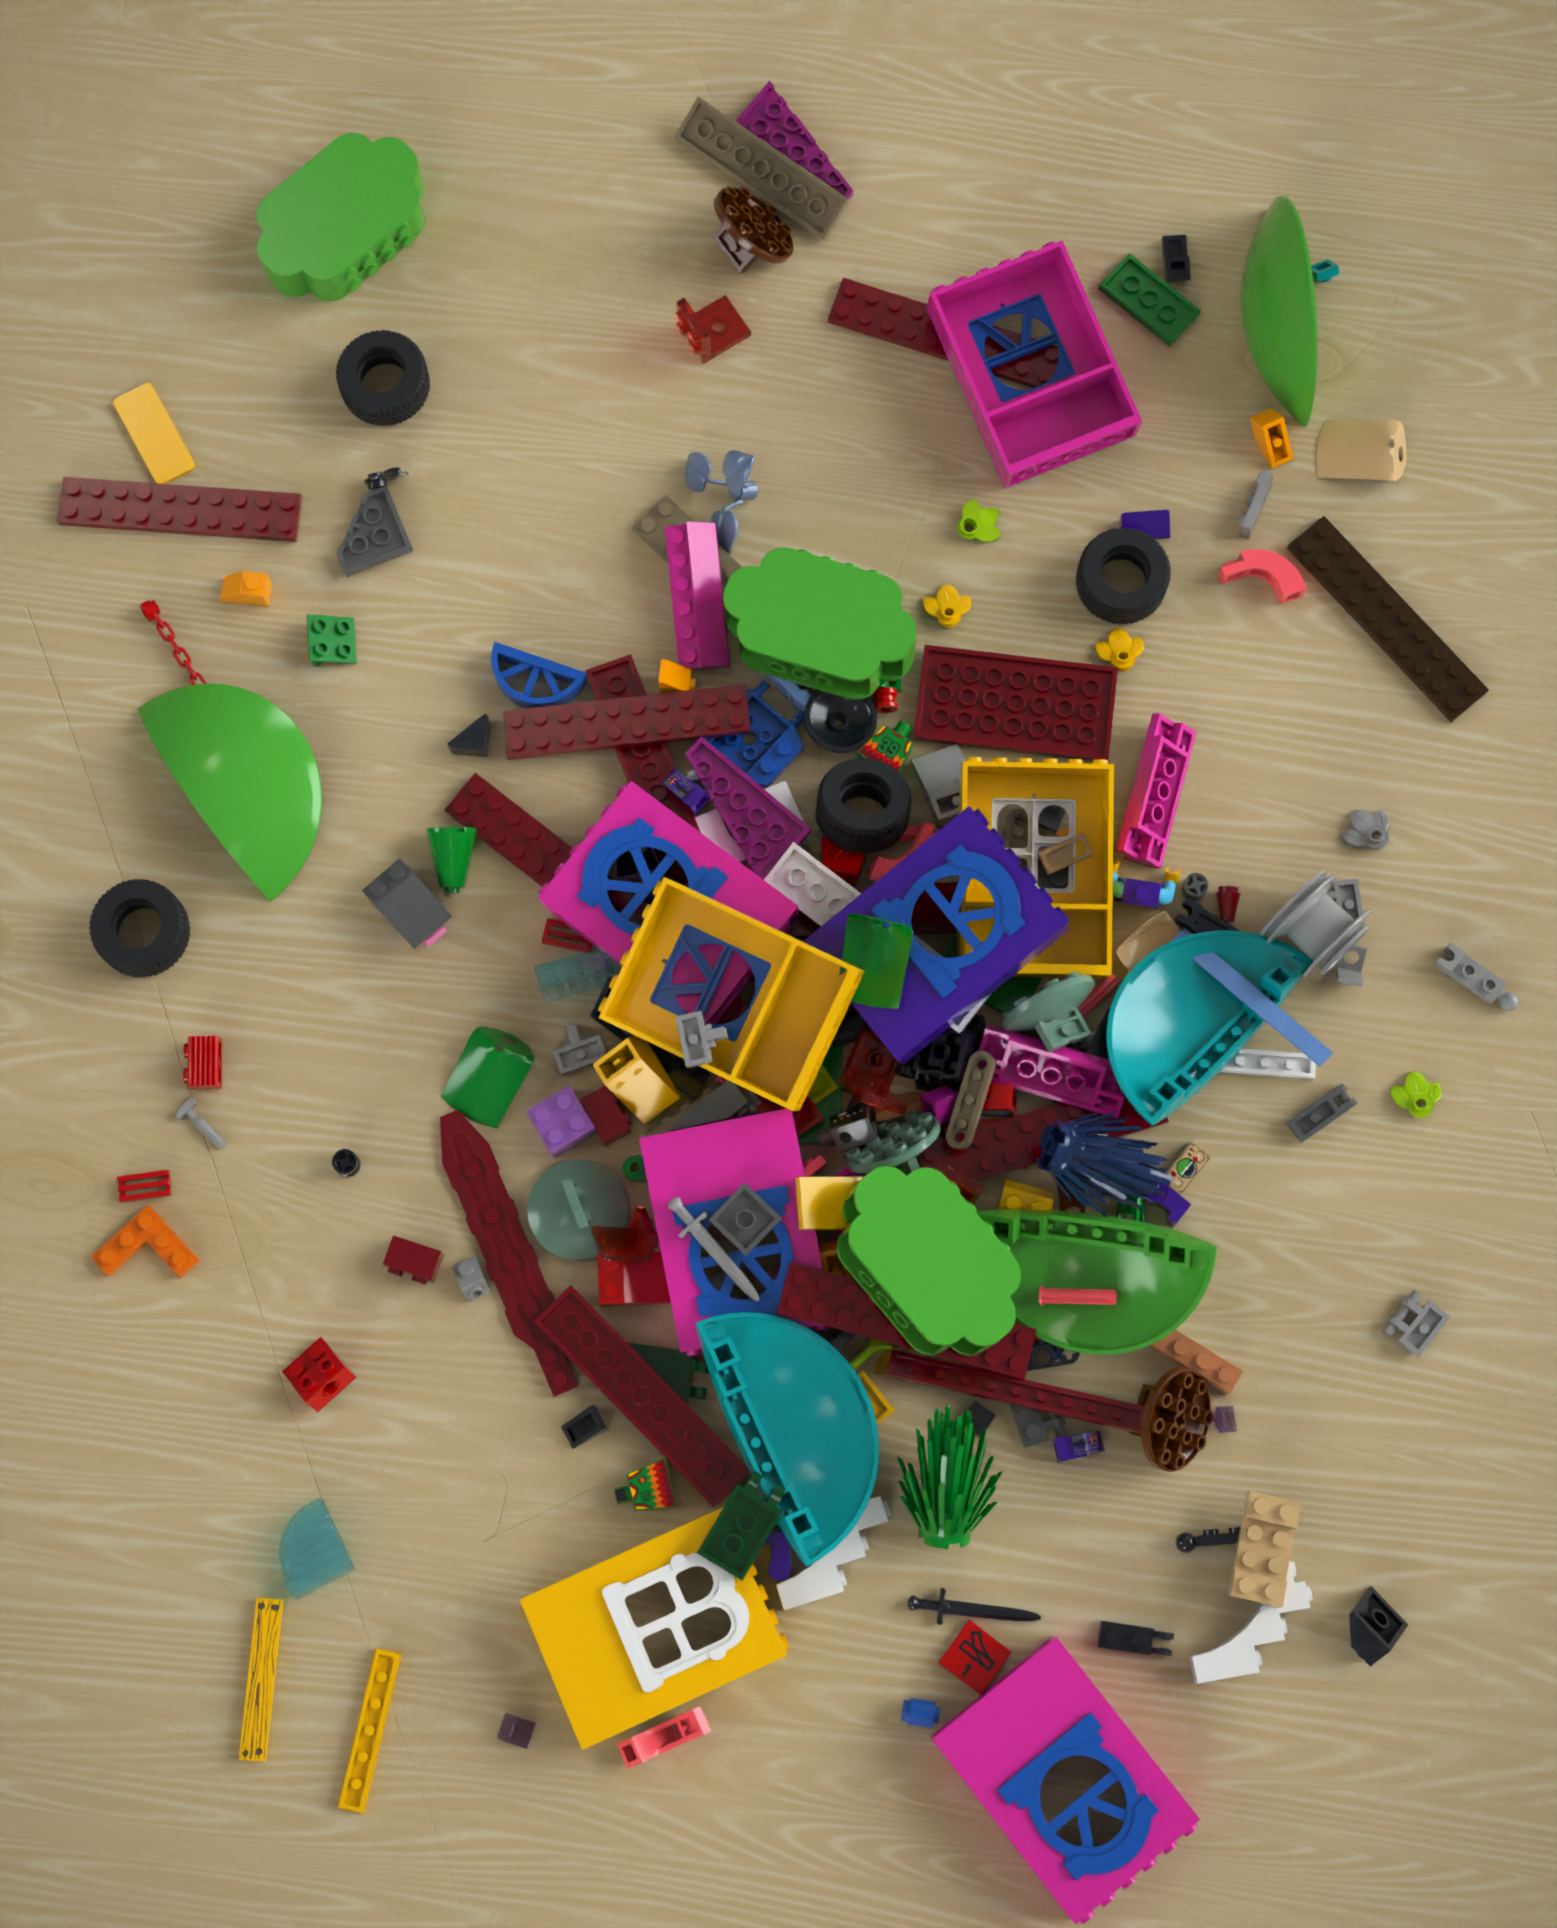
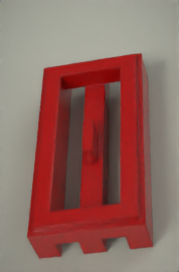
M547 918L541 941L542 944L586 954L591 953V943L581 936L550 930L551 926L567 930L572 929L562 921ZM548 936L586 943V946L550 939Z
M169 1170L117 1177V1182H119L118 1192H120L119 1202L121 1203L172 1196ZM164 1177L162 1181L125 1186V1182ZM165 1186L163 1191L126 1195V1191Z

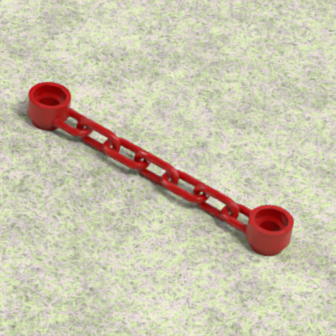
M147 600L139 604L148 621L155 619L157 622L156 629L165 642H170L174 649V658L181 667L186 668L190 673V683L195 685L193 679L197 680L198 676L203 684H207L202 675L194 672L190 666L191 658L186 650L177 646L174 641L175 634L169 624L161 621L158 614L161 611L154 600ZM164 625L170 632V634H167V638L161 631V629H164ZM181 651L187 659L183 660V663L177 656V654H181Z

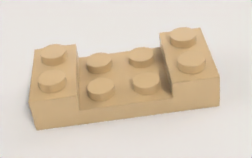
M1247 1491L1227 1596L1283 1608L1287 1587L1286 1577L1302 1502Z

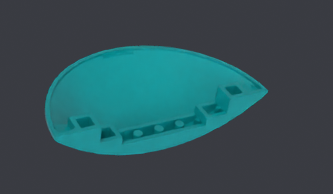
M1230 930L1206 931L1187 935L1160 946L1144 957L1128 973L1119 986L1112 1001L1106 1029L1107 1051L1112 1072L1128 1102L1151 1126L1157 1124L1184 1105L1207 1085L1241 1051L1266 1022L1200 967L1192 957L1214 952L1278 1007L1302 978L1303 973L1313 963V960L1300 950L1275 939L1271 944H1268L1267 940L1269 937Z
M740 1312L718 1315L696 1322L695 1325L708 1371L737 1446L751 1475L754 1471L763 1475L758 1489L765 1500L768 1501L777 1484L786 1489L777 1505L778 1508L783 1510L777 1524L803 1564L807 1567L823 1558L847 1537L859 1521L872 1494L879 1461V1437L876 1418L867 1391L857 1373L835 1347L812 1330L794 1321L769 1314Z

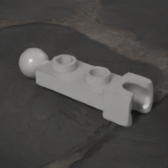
M1449 943L1444 949V952L1450 957V961L1439 958L1434 963L1436 969L1446 976L1449 975L1491 1005L1497 999L1503 1010L1513 1011L1518 1007V996L1512 992L1502 991L1506 982L1471 959L1454 944Z

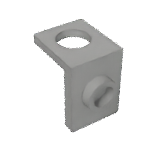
M1354 946L1350 951L1357 952L1359 960L1354 964H1349L1343 957L1337 962L1335 972L1337 982L1348 986L1362 987L1363 978L1361 971L1367 948Z

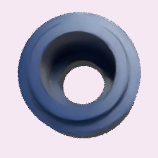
M916 1698L904 1700L901 1721L907 1722V1725L933 1728V1723H939L940 1707H935L936 1701Z

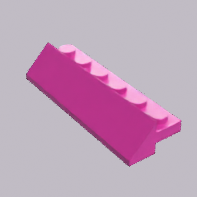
M686 521V524L666 526L665 535L678 664L691 670L730 667L716 524Z
M1152 713L1116 848V851L1124 855V860L1161 869L1196 736V732L1185 724L1174 723L1160 713Z
M989 1024L986 1025L979 1051H985L995 1059L996 1067L991 1082L1013 1084L1015 1089L1103 1115L1113 1113V1118L1118 1119L1125 1095L1113 1075L1108 1059L1067 1047L1049 1053L1040 1039L1006 1031ZM982 1062L980 1068L984 1069L987 1066V1062Z

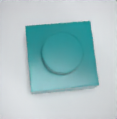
M1329 259L1311 265L1313 279L1317 282H1327L1332 277L1339 275L1338 265Z

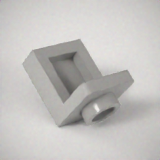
M476 1256L452 1266L467 1302L490 1293V1288Z

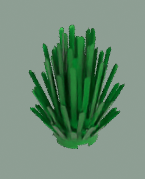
M950 1405L945 1407V1416L940 1411L939 1417L938 1408L934 1410V1429L932 1419L927 1421L928 1471L924 1438L920 1435V1430L916 1428L917 1452L922 1481L921 1491L913 1465L910 1462L908 1463L910 1473H907L903 1460L897 1457L905 1481L904 1484L903 1481L898 1480L905 1497H899L919 1527L918 1538L923 1537L924 1544L941 1549H949V1544L960 1543L962 1548L970 1543L971 1532L998 1503L992 1502V1504H988L983 1509L996 1490L995 1484L1003 1472H998L997 1475L994 1474L990 1477L978 1498L994 1459L993 1456L989 1457L976 1486L986 1449L987 1439L984 1440L986 1428L984 1427L981 1430L976 1455H972L976 1429L973 1430V1423H971L972 1412L966 1409L963 1412V1416L959 1415L955 1421L950 1420Z

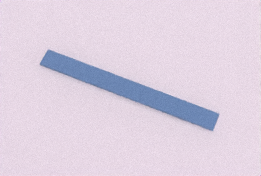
M1183 928L1171 941L1191 935V933ZM1214 952L1192 957L1200 967L1319 1067L1333 1054L1331 1050Z

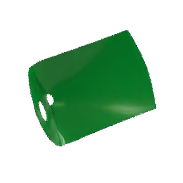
M848 914L842 960L865 971L852 997V1002L877 1008L899 1009L912 943L911 927L877 917ZM882 923L890 924V927L885 928ZM841 966L839 976L847 969Z
M477 1027L470 1035L441 1097L464 1116L497 1129L531 1069L535 1059L534 1054L527 1044L513 1034L490 1027ZM501 1037H508L515 1041L516 1044H509ZM495 1045L503 1047L504 1050L501 1052L497 1051Z

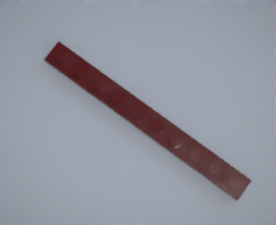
M892 1350L887 1377L1141 1434V1423L1145 1406Z

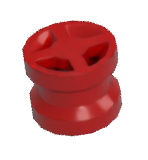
M891 687L877 688L873 693V697L876 699L874 704L876 712L892 713L897 711L898 704L895 702L897 689Z

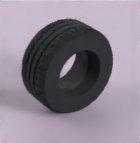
M375 330L370 333H364L355 338L354 341H351L350 345H347L346 349L342 351L340 359H338L336 379L343 401L353 415L366 423L376 424L377 426H391L392 424L402 423V421H406L415 415L427 400L426 397H428L430 390V377L424 356L419 347L410 338L401 333L391 332L390 330ZM394 364L405 371L401 383L391 391L375 393L362 386L365 374L377 365Z
M1121 527L1102 532L1088 543L1083 550L1078 564L1076 586L1081 602L1093 615L1095 614L1097 618H1101L1103 621L1106 620L1108 623L1125 625L1144 620V618L1149 617V615L1157 610L1166 594L1171 575L1168 556L1163 547L1159 545V542L1155 541V538H1151L1149 534H1145L1143 531L1140 532L1138 529ZM1113 560L1130 561L1136 564L1143 572L1145 584L1135 592H1117L1105 584L1100 574L1101 568Z
M861 758L842 762L830 769L819 785L816 803L818 826L829 841L847 851L863 854L885 850L898 842L907 829L912 802L909 785L896 769L878 760ZM853 797H868L879 802L884 807V810L873 815H860L847 809L843 802Z
M133 879L127 880V882L123 881L121 884L118 883L115 887L113 886L110 890H107L101 899L99 898L98 903L95 904V908L92 910L93 914H91L89 926L91 932L89 933L93 946L105 962L122 974L124 973L131 977L158 975V973H163L164 970L172 967L175 962L177 963L178 959L182 957V953L185 952V948H187L190 936V922L186 914L187 912L169 889L155 881ZM141 908H151L157 911L161 916L162 924L156 939L143 948H126L119 940V929L125 917Z

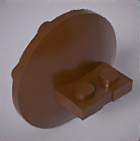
M727 187L720 190L714 198V208L723 226L713 236V239L722 251L728 255L729 260L738 272L745 273L758 257L771 263L787 261L792 255L794 248L790 235L791 228L780 220L777 216V210L770 204H764L745 187H740L739 189Z
M1179 1367L1165 1373L1155 1386L1143 1384L1138 1400V1405L1145 1406L1142 1416L1141 1434L1130 1431L1129 1433L1141 1437L1145 1456L1155 1468L1167 1472L1181 1470L1206 1445L1208 1426L1213 1421L1207 1382L1198 1372ZM1201 1424L1205 1425L1203 1435L1197 1434Z

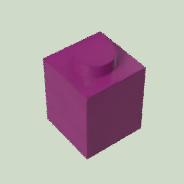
M944 1085L921 1094L922 1113L930 1112L937 1118L939 1124L950 1121L959 1092Z

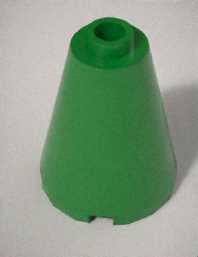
M427 828V836L439 887L445 888V893H460V888H465L477 828Z

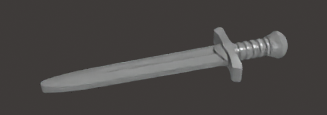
M672 1198L668 1203V1208L675 1211L682 1218V1221L687 1224V1227L678 1236L683 1238L689 1231L737 1286L750 1298L758 1302L760 1297L752 1283L701 1224L700 1221L708 1216L707 1212H703L697 1219H694L688 1213V1210L683 1207L681 1198Z

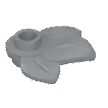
M1354 810L1351 812L1353 828L1342 834L1344 841L1356 848L1364 846L1372 850L1384 848L1389 841V835L1386 831L1389 826L1387 815L1381 810L1376 811L1373 815L1364 810ZM1373 835L1381 836L1379 839L1372 838Z

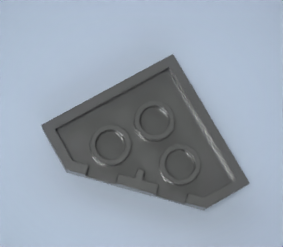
M387 485L363 495L360 501L361 505L346 531L347 535L337 550L336 554L346 577L413 551Z

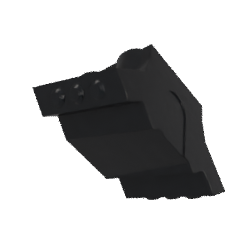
M975 1014L960 1033L949 1027L915 1055L913 1069H916V1089L931 1091L945 1085L959 1092L971 1055L979 1051L983 1038L982 1033L986 1027L984 1015Z

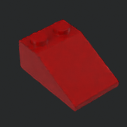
M661 1252L597 1253L599 1305L601 1307L671 1304Z

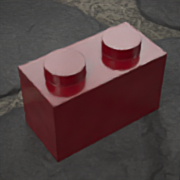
M606 1086L580 1099L605 1147L632 1133L629 1126L633 1123L628 1113L620 1111L617 1104L621 1101Z
M393 1235L383 1265L389 1268L388 1273L402 1277L403 1273L412 1276V1281L426 1285L427 1281L434 1283L444 1254L439 1250Z

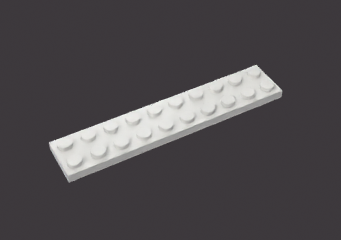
M794 842L764 879V881L798 905L800 911L820 926L824 925L861 894ZM915 936L922 948L933 955L943 957ZM988 997L983 999L950 1027L960 1033Z

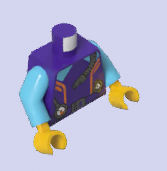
M1116 859L1115 864H1113L1114 902L1160 908L1161 904L1168 905L1172 902L1176 885L1179 883L1180 869L1173 873L1169 872V867L1165 869L1164 884L1118 877L1117 874L1120 861Z

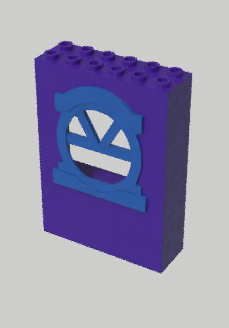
M970 806L964 809L803 941L842 960L848 914L877 917L907 925L912 929L911 918L913 908L917 899L925 890L974 950L968 954L953 958L939 957L922 948L912 930V943L899 1009L877 1008L851 1001V1004L896 1060L903 1065L1070 930L1067 925L1069 919L1059 906L1055 909L1052 907L1051 903L1054 901L1043 887L1038 889L1035 886L1037 883L1036 878L1027 867L1023 870L1019 867L1021 861L1010 847L1005 850L1003 838L994 828L991 830L987 828L989 823L978 808L975 811ZM948 876H959L958 885L949 904L936 888L934 882ZM976 879L981 882L991 893L995 906L958 913L970 880ZM994 918L993 928L984 942H981L965 923ZM882 923L883 927H890V924Z

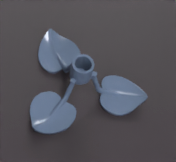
M737 450L729 451L724 458L722 466L726 479L721 481L708 477L711 472L709 459L702 453L692 452L688 455L685 470L688 487L693 492H702L706 487V482L728 486L730 497L736 500L723 507L722 512L715 511L710 522L716 524L718 545L728 554H732V546L738 532V522L735 515L728 510L737 505H743V500H754L757 497V484L754 481H747L755 456Z

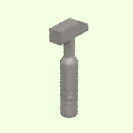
M190 1097L178 1108L177 1119L180 1121L187 1114L194 1121L195 1126L218 1149L223 1148L226 1141L203 1118H199L192 1111L198 1103Z

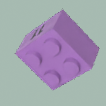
M570 1085L526 1110L553 1158L597 1133Z

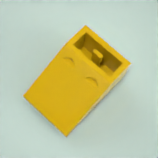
M637 1036L626 1038L592 1064L605 1086L643 1124H647L682 1098L649 1043Z
M1005 1179L997 1210H1051L1054 1192Z

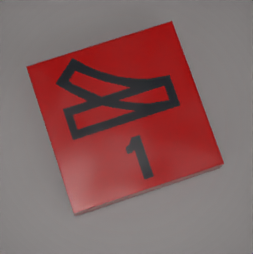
M968 1620L938 1663L981 1695L1012 1652L971 1620Z

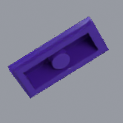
M1169 509L1122 513L1120 527L1138 529L1140 532L1143 531L1155 539L1170 538Z

